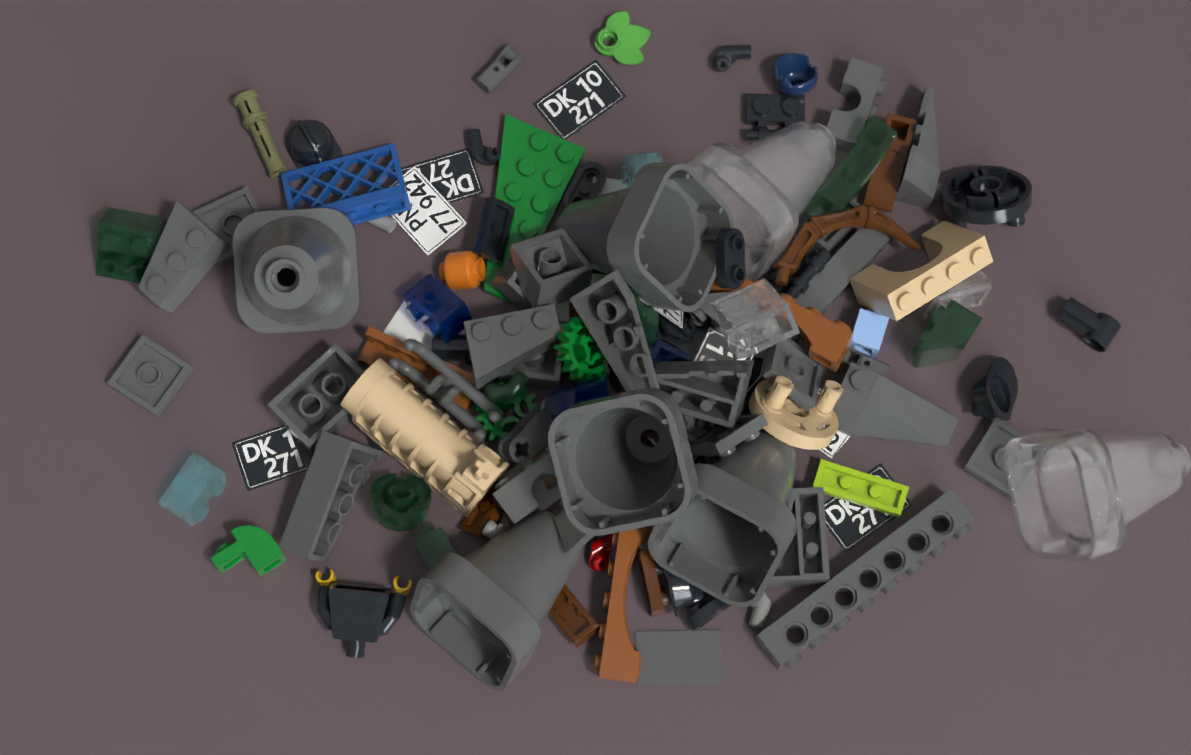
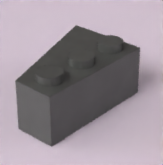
M176 201L138 288L158 307L173 313L231 245L190 208Z
M555 304L464 321L477 390L485 386V383L500 375L507 374L514 367L536 358L554 348V345L561 343V340L556 336L561 330Z
M823 487L792 488L789 509L796 519L797 531L767 588L823 586L830 579Z

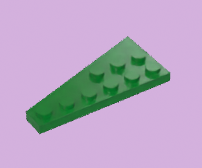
M505 114L495 197L515 207V212L503 262L494 264L487 260L484 293L512 304L492 284V281L512 257L510 245L524 241L526 237L546 234L585 154V148Z

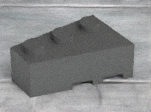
M754 360L659 362L654 370L660 390L667 392L676 400L682 414L733 429L742 413Z

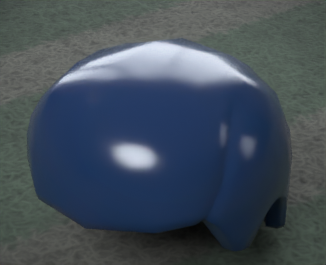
M783 54L775 60L774 81L781 91L789 95L807 94L817 85L818 69L817 66L812 67L809 57L805 54Z

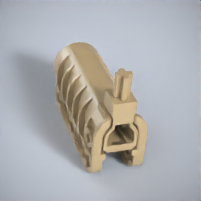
M381 358L376 360L361 375L340 404L352 415V422L363 433L465 517H468L478 502L494 483L501 478L510 465L507 461L504 462L492 449L484 444L479 445L467 435L468 431L465 428L461 430L449 420L450 416L447 413L443 415L432 406V401L429 398L425 400L414 391V386L411 383L407 385L396 376V371Z

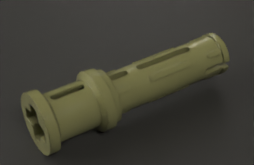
M245 91L237 95L233 99V103L236 107H239L244 118L242 122L244 128L251 131L268 169L269 176L271 178L279 177L281 173L287 172V167L284 165L267 126L268 115L260 107L257 100L259 98L257 91Z

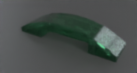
M872 116L856 137V145L822 189L820 187L817 188L801 211L808 217H814L844 210L875 172L898 133L875 116Z

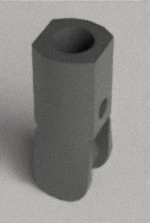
M511 44L507 45L497 58L475 79L476 84L487 94H490L524 60L525 56L523 54L518 55L513 50L514 47ZM505 59L510 62L507 67L502 64Z
M852 347L849 348L839 366L848 370L851 364L848 360L851 356L858 359L857 365L882 376H885L889 367L888 364L865 355Z

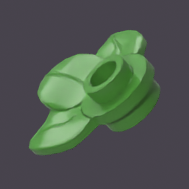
M627 11L614 13L608 18L606 27L595 36L594 45L596 50L604 56H613L619 63L624 65H636L643 62L644 57L639 49L647 43L651 31L641 26L630 25ZM611 40L614 44L612 46H606L604 45V41Z

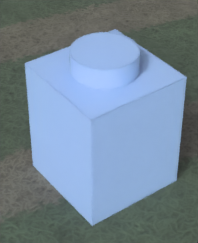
M860 308L852 330L854 335L850 347L872 358H876L889 317L869 308H866V310Z

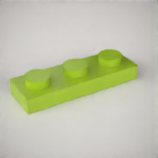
M823 459L820 461L812 486L823 487L825 495L899 518L909 490V486Z

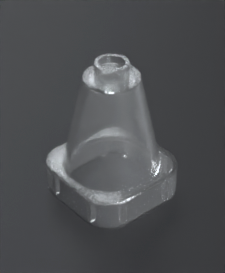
M803 121L796 122L738 149L726 143L715 142L687 164L729 206L733 215L734 228L742 232L745 240L746 279L752 282L758 280L773 266L776 259L784 252L798 228L799 217L835 165L836 140L831 131L822 124H810Z
M1044 429L1013 438L1008 442L1004 451V466L1019 536L1027 550L1035 557L1041 559L1081 562L1117 551L1124 542L1125 526L1182 488L1191 467L1189 453L1181 443L1162 433L1097 434L1090 429Z

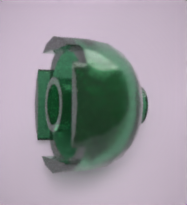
M396 473L381 476L374 481L369 497L370 509L374 519L380 526L397 532L410 531L421 525L428 516L432 501L431 488L423 479L407 474L406 478H396Z

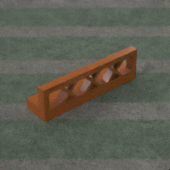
M371 326L368 327L365 333L367 342L358 357L359 363L370 367L379 358L388 364L389 360L395 357L408 362L431 382L440 375L438 371L417 354L405 350L403 341ZM446 362L476 388L474 374ZM395 370L396 376L407 385L411 383L414 389L425 393L404 374ZM463 392L454 400L466 411H468L472 400Z

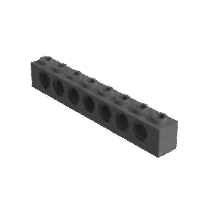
M951 488L759 633L755 641L777 669L781 668L784 664L789 669L803 658L800 652L810 646L814 650L827 639L824 635L833 627L836 631H839L851 621L849 617L851 613L857 609L861 613L876 602L873 599L880 591H883L885 595L900 584L897 578L905 572L911 576L924 565L921 562L922 559L929 554L934 558L948 547L945 544L948 539L954 536L958 540L970 531L971 527L968 524L975 517ZM933 520H940L944 523L946 532H936L932 528L931 522ZM908 539H918L922 544V550L914 551L910 549L907 542ZM884 557H894L898 561V568H887L883 561ZM862 574L870 575L874 579V587H864L859 581V576ZM839 592L846 593L850 598V605H839L835 600V594ZM811 612H823L826 616V623L823 625L815 624L811 620ZM790 629L798 630L802 635V641L797 644L791 643L786 637V631Z

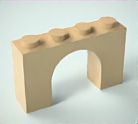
M947 221L939 223L921 234L929 260H931L930 263L905 272H892L872 264L849 278L858 304L898 321L992 263L993 259L985 236Z

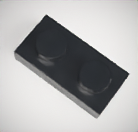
M494 196L486 197L473 249L474 254L494 264L503 262L515 207Z

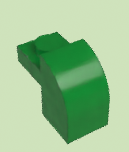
M250 525L240 526L231 530L237 541L233 544L227 542L215 550L216 555L211 557V560L221 574L248 557L260 577L287 560L268 532L262 528Z

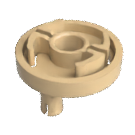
M777 376L773 385L768 380H763L757 384L749 399V410L751 414L763 413L768 423L763 428L765 431L790 446L802 449L818 450L827 447L831 443L839 427L838 418L833 408L844 390L839 383L827 380L821 393L817 396L816 406L808 411L798 403L793 402L788 396L794 388V384H791L792 381L788 378Z

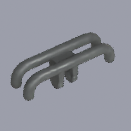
M406 339L403 343L404 349L417 354L438 371L440 375L431 382L408 362L395 357L389 360L388 365L404 374L473 433L475 440L482 441L486 436L484 427L454 400L463 392L488 414V418L492 422L500 420L501 411L424 344L415 339Z

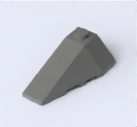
M926 84L895 200L929 209L933 200L938 201L943 184L938 183L940 164L933 87Z

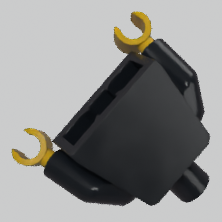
M332 569L330 570V578L323 581L321 580L322 573L318 570L315 575L320 585L317 590V612L326 629L332 631L334 639L347 640V657L363 658L365 655V643H376L379 637L387 635L400 619L406 601L405 596L411 591V579H409L406 588H400L397 586L399 576H396L393 581L394 593H392V588L336 583L337 579Z

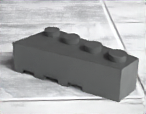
M322 430L321 436L315 444V452L310 465L304 473L301 489L294 500L290 518L283 529L279 547L306 559L324 563L343 529L342 523H340L343 516L352 512L357 503L354 500V496L361 484L366 486L372 475L368 472L374 460L379 461L384 452L358 441Z

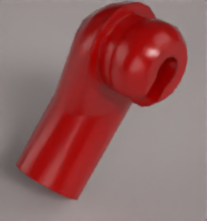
M613 533L604 535L591 544L588 562L592 570L602 572L607 569L609 565V551L614 548L612 547Z

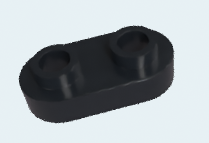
M587 162L578 169L564 195V209L575 201L596 197L601 194L606 184V171L602 165L596 162ZM588 177H595L597 181L595 183H588L586 179Z
M722 228L717 233L715 239L716 278L718 284L726 289H738L746 278L745 240L742 232L737 228Z
M716 597L706 605L700 602L687 612L690 617L686 622L694 632L732 605Z

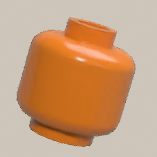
M473 251L450 252L446 255L444 263H441L439 266L441 280L445 281L448 288L452 290L476 289L480 282L485 279L486 268L484 260L474 254Z

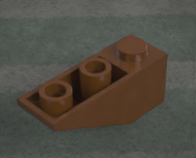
M891 113L887 114L863 202L864 206H873L878 210L892 212L917 120Z

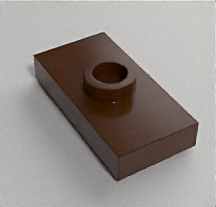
M564 584L548 614L575 647L578 648L599 631L600 626Z

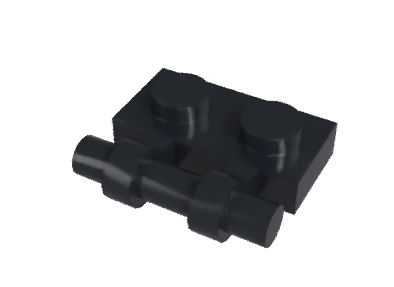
M747 93L746 125H757V130L747 129L746 141H757L758 144L767 145V142H784V145H793L794 142L805 143V131H794L793 126H804L805 95ZM767 126H784V130H768Z
M811 247L805 253L797 271L794 274H789L786 286L775 283L778 271L773 267L762 279V282L769 286L770 291L778 295L781 293L788 294L796 300L800 294H804L808 290V283L816 274H820L826 267L825 262L830 257V254L825 249L821 248L817 252L814 247Z

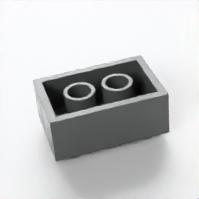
M335 343L267 405L272 415L313 456L315 444L320 438L322 430L338 434L352 421V415L340 404L364 371Z

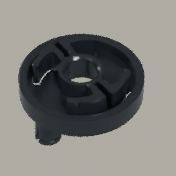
M1003 166L968 168L953 174L943 183L941 187L942 208L949 215V223L966 229L967 223L990 225L1006 222L1008 226L1019 227L1025 224L1024 214L1032 204V185L1028 178L1021 173Z

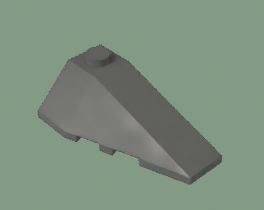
M618 269L569 298L626 392L642 388L660 389L634 295Z
M851 362L841 384V388L844 389L843 393L833 408L839 422L837 431L848 436L880 438V440L909 441L913 444L941 447L948 446L959 420L884 376Z

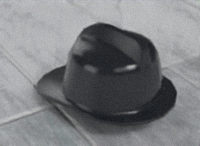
M299 120L287 134L286 147L298 169L343 157L341 148L331 131L324 123L317 120ZM332 171L323 172L318 179L327 183L330 182L336 173Z
M998 357L994 359L988 374L973 385L971 412L974 416H983L988 419L999 417L1003 421L1010 420L1017 398L1018 380L1014 368L1006 358Z
M663 568L669 583L675 617H678L677 609L702 600L704 596L703 590Z

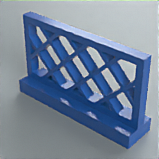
M395 143L281 173L288 209H295L304 200L312 204L310 208L331 207L341 210L351 218L354 225L412 210ZM392 155V160L386 168L376 164L380 157ZM359 163L364 165L358 175L347 171L353 164ZM371 169L381 173L375 183L364 179ZM332 171L336 174L329 183L318 179L323 172ZM342 177L352 181L346 191L335 187ZM387 177L395 179L399 183V185L388 188L381 187ZM300 178L307 181L300 191L290 187L289 181ZM314 184L324 188L317 199L307 195ZM359 184L369 188L366 194L352 195ZM330 192L341 196L336 202L324 203Z

